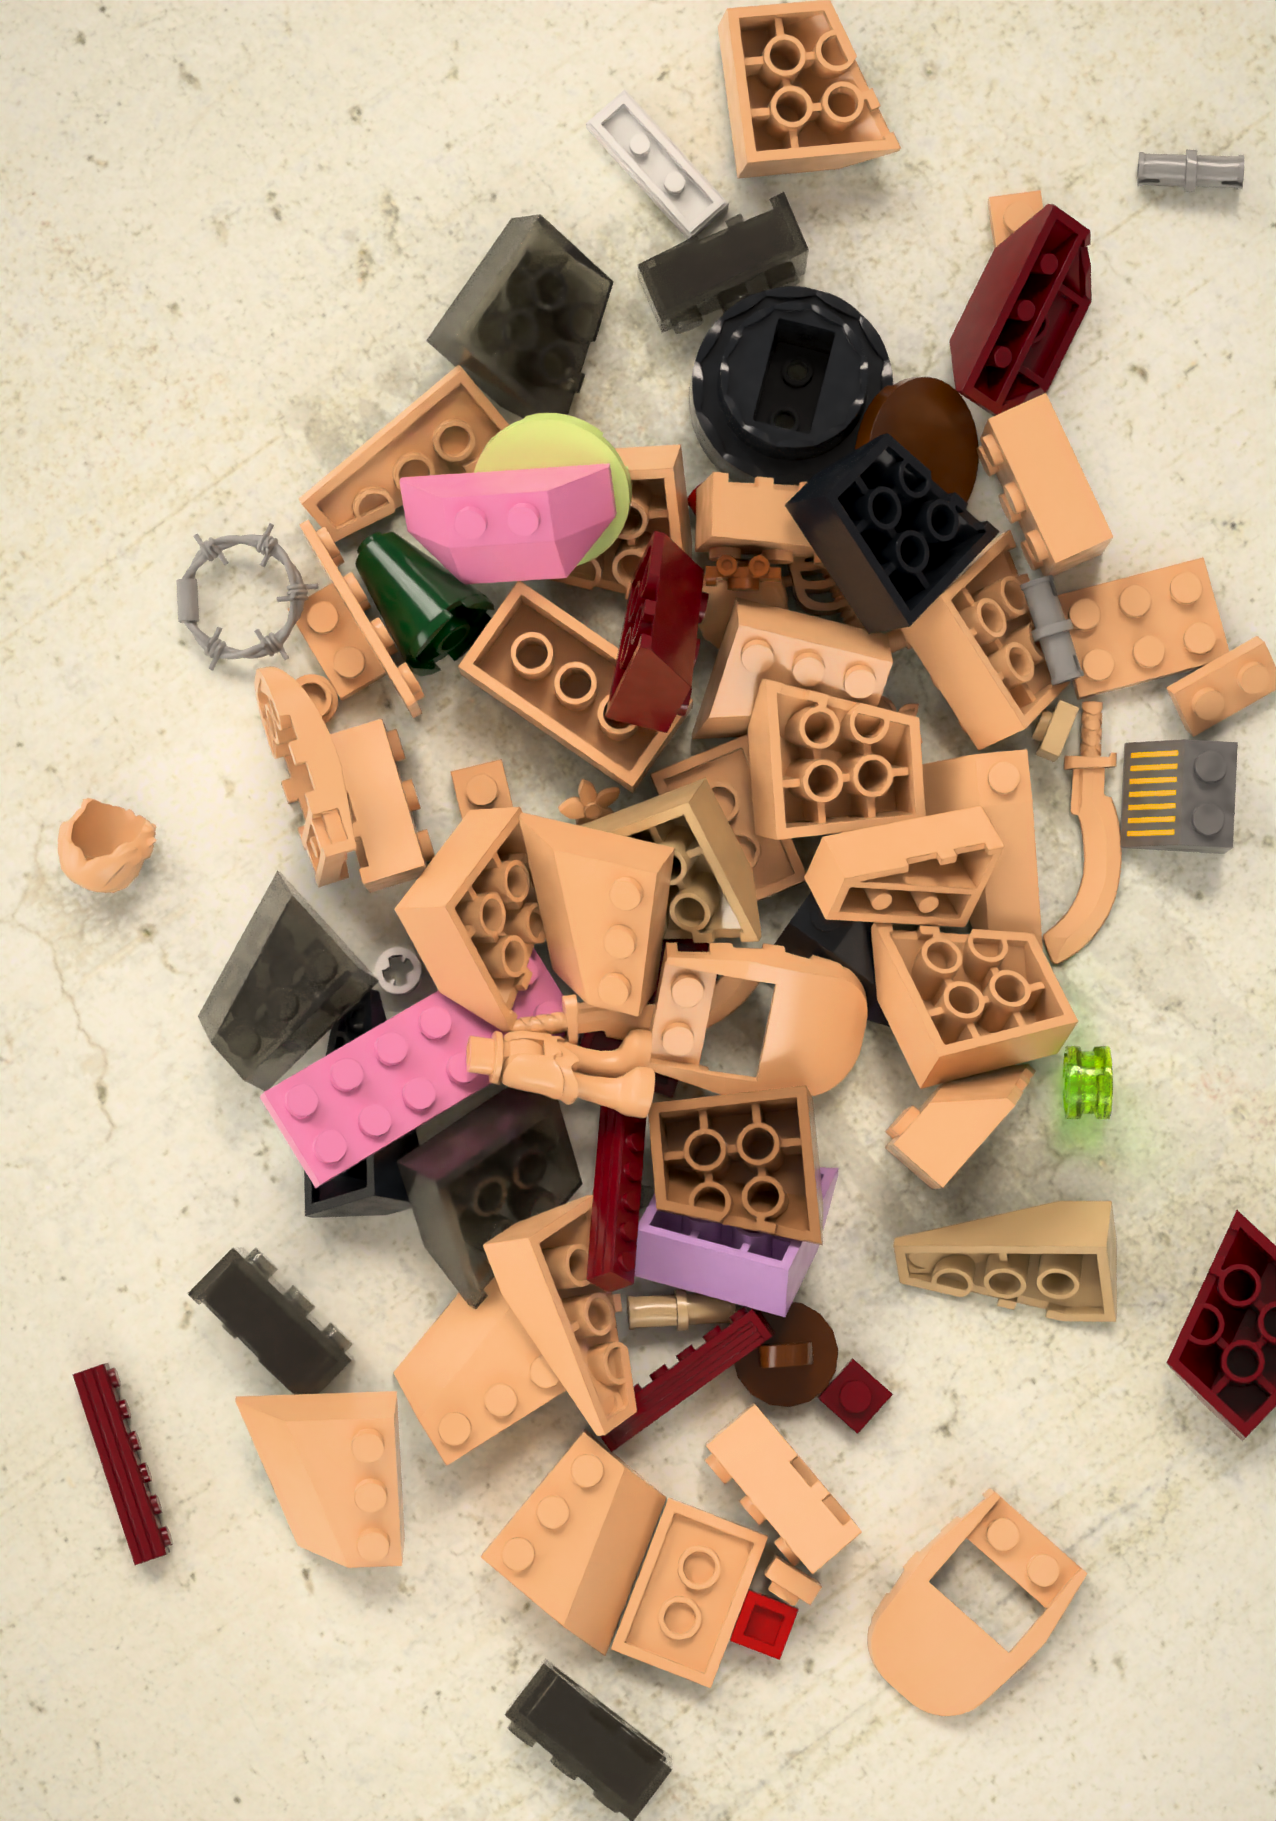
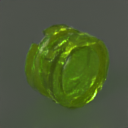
M1065 1046V1052H1067L1064 1053L1063 1105L1065 1118L1081 1119L1083 1114H1094L1096 1119H1110L1113 1098V1070L1110 1047L1100 1046L1094 1047L1093 1051H1082L1080 1046Z

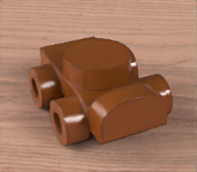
M731 555L719 557L716 566H706V586H717L718 580L727 581V590L759 591L760 582H781L782 579L781 568L770 567L767 558L761 555L751 558L748 567H739L736 559Z

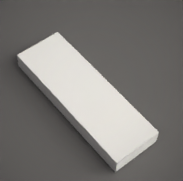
M625 89L586 123L588 131L689 242L728 209L729 203Z

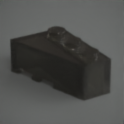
M784 192L769 199L773 207L770 211L744 221L742 214H738L725 221L728 228L700 240L698 236H694L637 265V277L661 333L674 329L675 334L690 331L704 322L702 316L722 309L724 314L734 304L752 294L777 287L796 286L800 283L799 276L805 274L809 249Z
M233 1247L187 1295L198 1305L203 1303L223 1323L222 1327L234 1339L238 1337L259 1358L258 1361L294 1395L321 1394L355 1360L348 1352L353 1345L352 1341L332 1322L324 1328L310 1314L316 1307L313 1302L295 1285L286 1290L272 1276L278 1268L257 1247L250 1253L244 1247Z
M546 1658L505 1711V1716L512 1721L507 1728L517 1738L530 1747H533L537 1742L553 1755L550 1762L557 1769L573 1780L579 1777L594 1790L592 1794L595 1798L617 1814L621 1812L630 1821L635 1820L672 1771V1756Z

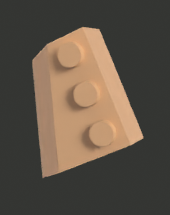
M830 0L726 9L718 25L737 179L841 169L900 151L901 147L894 132L890 133L879 110L881 105L873 88L869 89L855 60L857 55Z
M520 807L469 810L395 908L399 919L439 992L503 1032H512L518 1016L512 1010L518 991L527 990L533 974L527 968L535 944H543L545 941V933L519 821V815L522 813Z
M1029 1064L1011 1065L941 1083L919 1109L912 1105L895 1119L885 1131L892 1138L885 1148L932 1190L943 1188L1014 1108L1036 1071Z

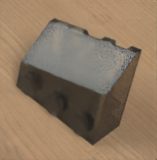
M277 870L203 1005L198 1018L210 1043L244 1081L267 1091L356 1005L379 980L286 877Z

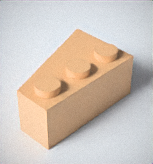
M754 1402L705 1443L712 1453L705 1459L706 1463L724 1484L732 1478L746 1494L739 1502L759 1526L766 1520L769 1521L780 1535L774 1541V1544L794 1567L802 1561L807 1569L814 1574L862 1533L858 1525Z

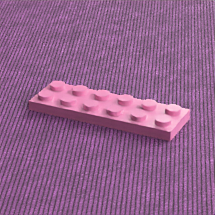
M533 948L527 968L533 973L527 990L518 991L512 1010L518 1015L517 1019L563 1012L562 996L564 995ZM438 990L263 1092L260 1098L315 1188H318L492 1084L489 1082V1075L467 1072L466 1048L469 1036L492 1038L494 1031L502 1032L504 1037L509 1032L501 1031L446 997ZM564 1031L563 1033L551 1034V1035H552V1036H561V1037H563V1036L565 1035V1031Z

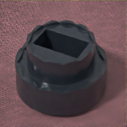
M800 286L777 287L752 294L730 307L712 325L698 350L689 387L690 417L697 440L709 460L720 472L729 473V479L733 482L755 483V477L774 478V484L799 485L800 482H808L816 473L855 451L859 427L868 406L884 387L893 385L890 360L885 345L873 325L856 308L842 298L827 292ZM794 364L802 365L806 369L807 375L802 380H793L788 376V368ZM781 414H787L794 420V426L791 429L778 427L774 423L775 418Z

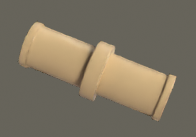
M674 1289V1294L627 1296L629 1330L676 1326L677 1331L688 1330L689 1325L731 1324L732 1321L729 1317L736 1312L735 1303L698 1293L687 1294L684 1289Z

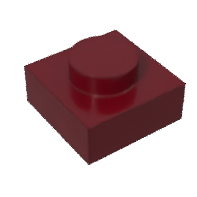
M852 1358L817 1398L858 1434L893 1394Z

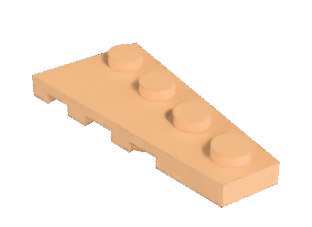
M457 365L301 496L299 501L322 528L325 527L333 541L336 542L395 513V509L403 505L399 482L401 477L474 473L478 459L486 444L498 432L509 426V424L464 369Z

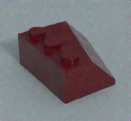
M654 531L631 580L605 718L667 733L676 715L684 717L689 706L692 693L693 669L700 649V639L697 638L698 624L702 623L705 616L709 593L702 592L704 570L671 538L659 531Z
M1236 1210L1166 1364L1192 1393L1243 1441L1276 1407V1245Z

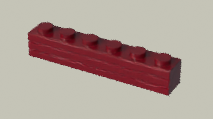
M600 1105L586 1280L610 1293L634 1284L646 1118L625 1116L614 1109Z
M746 1306L742 1307L729 1317L732 1323L721 1330L719 1325H717L702 1336L705 1340L704 1344L697 1349H694L691 1344L677 1354L676 1358L679 1362L668 1369L664 1364L649 1375L652 1381L643 1388L639 1383L634 1385L637 1412L606 1435L600 1436L611 1452L616 1450L771 1338L775 1331L762 1313L757 1309L752 1308L748 1311Z
M104 1363L72 1374L134 1565L170 1553L168 1546L173 1545L172 1537L168 1527H162L158 1514L162 1513V1507L157 1494L151 1495L148 1482L152 1481L151 1473L146 1462L141 1464L137 1452L142 1450L137 1432L130 1431L127 1419L131 1418V1413L126 1399L120 1400L117 1387H120L121 1383L116 1368L110 1369L109 1363Z

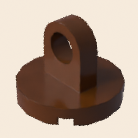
M792 1302L786 1317L760 1311L775 1331V1334L734 1364L737 1377L751 1395L769 1405L792 1407L810 1402L827 1388L836 1372L838 1346L833 1329L820 1313L803 1303Z

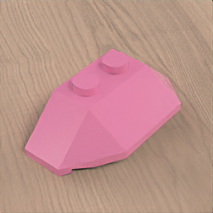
M610 463L401 477L399 481L407 531L451 574L464 584L567 578L617 514Z

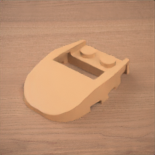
M276 667L256 669L254 686L260 717L272 756L275 759L281 757L285 759L290 778L283 780L281 785L288 804L298 801L301 807L305 825L298 827V833L304 850H307L312 863L317 886L319 888L349 878L346 863L347 853L356 850V843L343 770L330 733L317 707L307 692L293 677Z
M666 942L650 1025L652 1051L648 1068H653L656 1073L721 1095L804 1085L807 1086L811 1096L825 1093L839 1084L848 1075L860 1054L868 1017L865 990L858 977L840 963L815 955L808 959L785 952L784 946L763 943L762 948H734L732 943H709L708 952L678 951L677 943ZM717 974L775 984L756 1077L709 1071L707 1066L700 1065Z
M991 1488L982 1494L985 1497L984 1500L962 1518L958 1516L954 1518L921 1551L914 1553L903 1566L904 1571L890 1593L885 1594L875 1610L868 1628V1651L877 1671L914 1706L933 1715L956 1716L975 1709L1020 1671L1046 1643L1087 1575L1081 1567ZM966 1538L1046 1608L1009 1652L929 1582Z

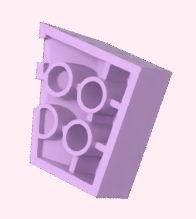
M820 1167L823 1196V1230L838 1178L839 1168ZM654 1193L638 1224L635 1276L786 1317L818 1251L819 1245L659 1211L656 1208Z

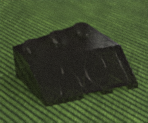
M541 214L511 218L426 341L455 367L460 365L474 383L500 407L524 419L525 416L538 413L568 415L574 394L580 393L585 374L581 373L590 342L596 341L614 281Z
M508 1086L397 1161L424 1247L467 1304L474 1309H477L488 1296L483 1289L495 1277L483 1244L519 1221L566 1204L583 1184L558 1099L554 1100L542 1094L522 1091Z

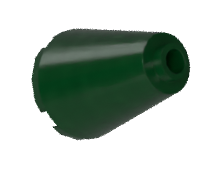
M375 532L364 539L357 549L359 555L355 566L404 661L414 674L420 677L434 674L441 670L436 662L448 654L456 661L472 647L491 620V617L486 613L487 609L494 610V604L486 595L470 584L460 582L444 566L395 532L383 534Z

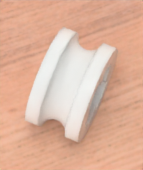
M402 947L389 948L384 951L376 960L374 968L375 978L380 987L388 993L398 996L414 991L421 983L423 975L422 964L416 954ZM401 956L403 964L407 960L411 961L413 971L406 974L408 983L402 986H395V979L388 983L384 977V972L391 969L390 959Z

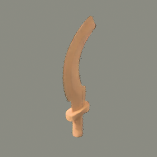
M1082 702L1081 756H1064V770H1073L1070 812L1071 814L1078 815L1084 848V869L1078 893L1071 907L1056 925L1043 935L1050 960L1053 964L1057 965L1078 953L1100 930L1111 911L1119 886L1122 863L1120 827L1112 797L1105 796L1104 794L1105 768L1116 767L1117 753L1111 752L1109 757H1100V740H1102L1101 711L1103 709V702Z
M722 975L715 982L707 1028L733 1013L747 1000L760 982ZM576 994L562 996L563 1012L541 1014L535 1017H521L516 1019L512 1031L558 1034L565 1031V1035L562 1038L565 1039V1042L574 1045L578 1044V1034L595 1031H605L606 1037L624 1040L630 1030H650L654 1004H646L637 1017L587 1005L584 1001L577 1002Z

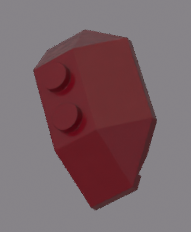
M1047 204L994 249L949 340L955 390L993 416L1047 393L1092 302L1091 263L1087 247L1091 245V232L1056 205Z

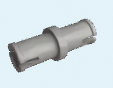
M1186 149V155L1145 154L1144 152H1139L1137 186H1184V192H1195L1196 187L1243 188L1244 155H1197V150Z
M1049 575L1021 584L1020 587L1024 592L1035 626V630L1031 631L1034 642H1040L1052 679L1051 683L1054 686L1084 676V671L1081 670L1069 632L1074 629L1071 619L1065 620L1053 582V575Z

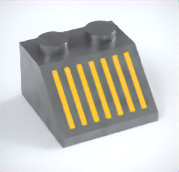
M1183 739L1125 743L1120 847L1225 854L1231 850L1234 837L1238 742Z

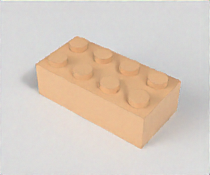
M517 581L458 665L460 674L631 793L636 790L693 708V699L690 698L685 716L676 715L667 733L605 718L618 648L521 581Z

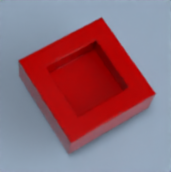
M748 1589L729 1640L780 1660L799 1609Z

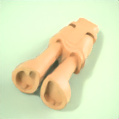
M630 1030L619 1048L612 1051L588 1049L565 1042V1039L561 1036L530 1031H512L505 1034L504 1037L502 1032L494 1031L492 1038L469 1036L466 1048L467 1072L489 1075L490 1083L500 1086L502 1082L510 1088L542 1094L554 1100L559 1099L566 1105H571L577 1098L614 1109L625 1116L646 1118L652 1104L655 1087L654 1069L648 1068L652 1051V1032L650 1030Z

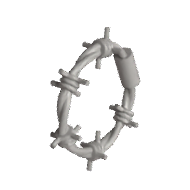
M269 523L263 535H227L216 539L211 537L203 542L200 536L195 534L194 538L199 544L200 550L195 555L182 579L176 580L178 622L184 623L195 640L204 649L205 655L213 658L209 669L212 671L220 658L254 659L267 655L274 656V654L280 652L284 660L289 659L283 644L301 616L304 601L308 600L307 589H318V583H303L300 572L291 562L285 550L278 544V539L269 536L274 527L271 523ZM238 544L255 547L258 553L261 552L262 555H265L260 564L263 567L266 566L271 556L276 558L285 566L290 583L287 586L289 590L287 594L289 596L277 597V602L291 601L286 624L277 633L271 632L265 638L260 630L256 629L254 632L259 638L260 644L244 650L228 647L225 641L218 639L222 628L217 627L213 637L210 638L198 628L196 623L199 622L196 571L207 560L213 561L218 556L224 565L228 564L229 562L222 551Z

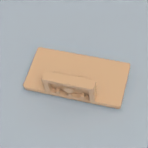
M309 520L301 523L300 527L306 540L332 583L308 597V600L304 601L303 611L296 623L297 627L342 701L388 675L414 719L422 714L417 701L425 697L418 681L406 662L396 667L390 656L397 653L398 650L380 618L378 617L369 622L364 611L371 608L367 600L368 598L352 572L342 576L337 567L345 562L327 529L323 527L315 531Z

